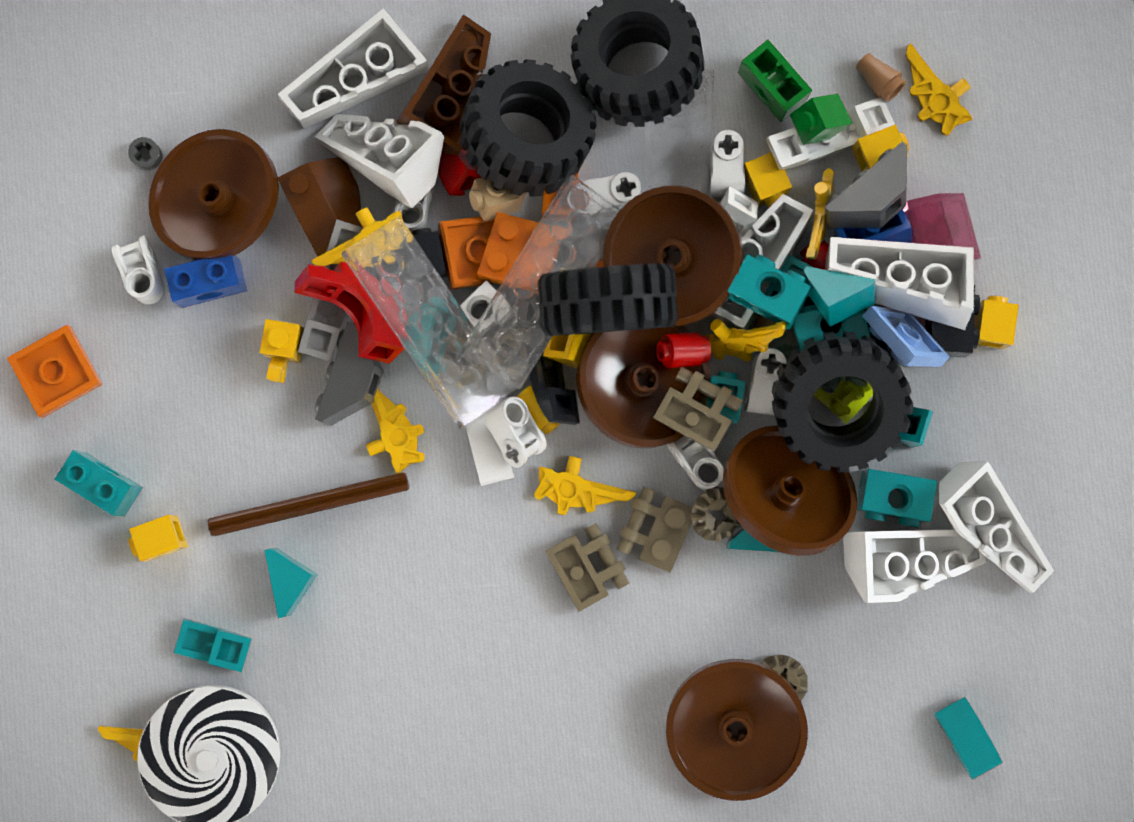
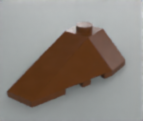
M463 14L396 121L397 124L409 125L410 121H420L443 134L444 141L441 153L459 155L462 151L460 143L461 132L459 131L460 121L470 93L486 67L491 33Z
M335 157L308 162L277 177L317 257L326 253L336 219L362 227L356 216V213L362 210L359 186L348 164L341 158ZM370 261L366 262V268L362 269L369 275H371Z

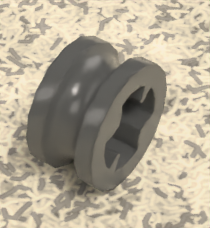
M147 137L135 139L128 149V156L131 162L145 171L157 168L163 158L160 147ZM144 147L150 150L151 158L147 161L141 158L140 150Z

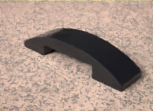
M530 293L526 314L525 348L527 367L534 395L540 409L549 422L571 425L579 424L575 390L565 388L562 363L543 356L548 336L541 330L539 296L536 293Z

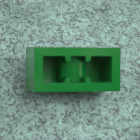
M769 39L746 56L740 64L738 74L780 123L788 118L789 114L806 103L812 92L808 84Z

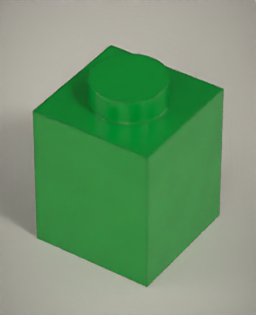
M838 93L813 97L789 114L803 145L830 140L853 124Z

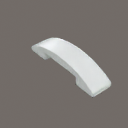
M879 97L854 106L847 112L853 124L830 140L803 145L795 127L768 136L766 141L779 170L801 166L852 148L857 139L895 125L884 99Z

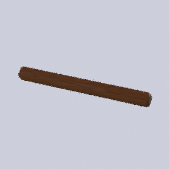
M401 472L212 517L207 521L208 530L211 536H219L407 491L409 489L408 477L406 473Z

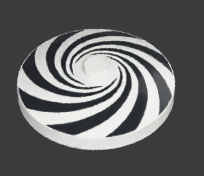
M221 685L193 687L167 700L148 721L138 748L139 776L144 790L151 801L164 814L175 821L236 822L253 812L264 801L274 785L281 762L279 734L275 723L266 709L248 694L235 688Z

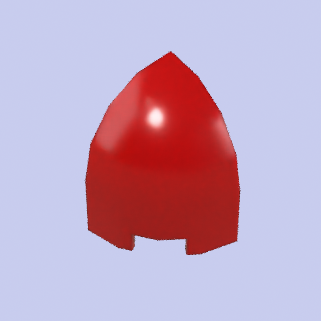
M463 149L459 155L441 153L438 175L449 195H465L464 190L471 189L474 180L482 178L477 174L478 167L476 165L472 167L465 157L467 151Z

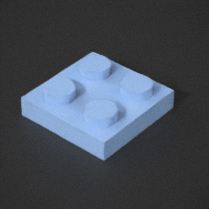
M870 306L862 316L870 325V332L890 347L892 357L903 366L941 367L950 358L912 314L888 307Z

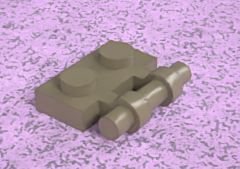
M681 367L675 379L687 385L683 394L670 387L653 419L715 452L732 420L720 414L723 407L726 406L737 412L743 400L731 394V389L725 386L720 388L705 380V375L697 371L692 373ZM697 391L715 400L711 408L693 400Z
M643 486L639 498H634L631 505L633 512L627 526H623L619 536L622 538L616 550L629 555L634 543L643 546L638 558L639 560L671 573L691 525L692 507L665 496L660 508L651 504L656 491ZM646 514L655 518L648 537L639 533Z
M597 523L584 529L591 541L586 545L582 546L577 536L573 535L545 551L578 612L609 595L603 585V582L611 578L618 590L629 584L623 572L626 570L622 561H617L608 545L611 542L606 533L602 534ZM594 551H597L606 568L599 573H596L587 556Z

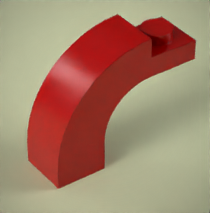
M343 261L334 270L327 269L321 265L308 264L295 280L294 293L331 302L342 308L351 317L358 332V357L390 364L405 349V330L399 309L387 290L367 272Z

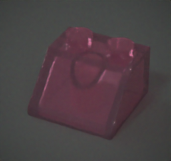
M938 193L906 201V207L903 210L912 226V243L973 248L974 260L981 258L964 193Z

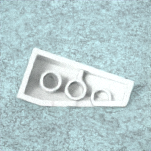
M336 114L314 136L320 144L391 197L411 208L422 200L436 184L444 136L440 131L420 121H410L409 125L397 124L395 119L386 118L384 122H373L366 116Z
M959 462L939 481V504L956 532L1026 591L1034 593L1054 570L989 462Z
M955 529L847 532L843 537L844 567L864 603L899 602L908 598V595L931 588L942 580L956 577L986 563L985 555L958 534Z

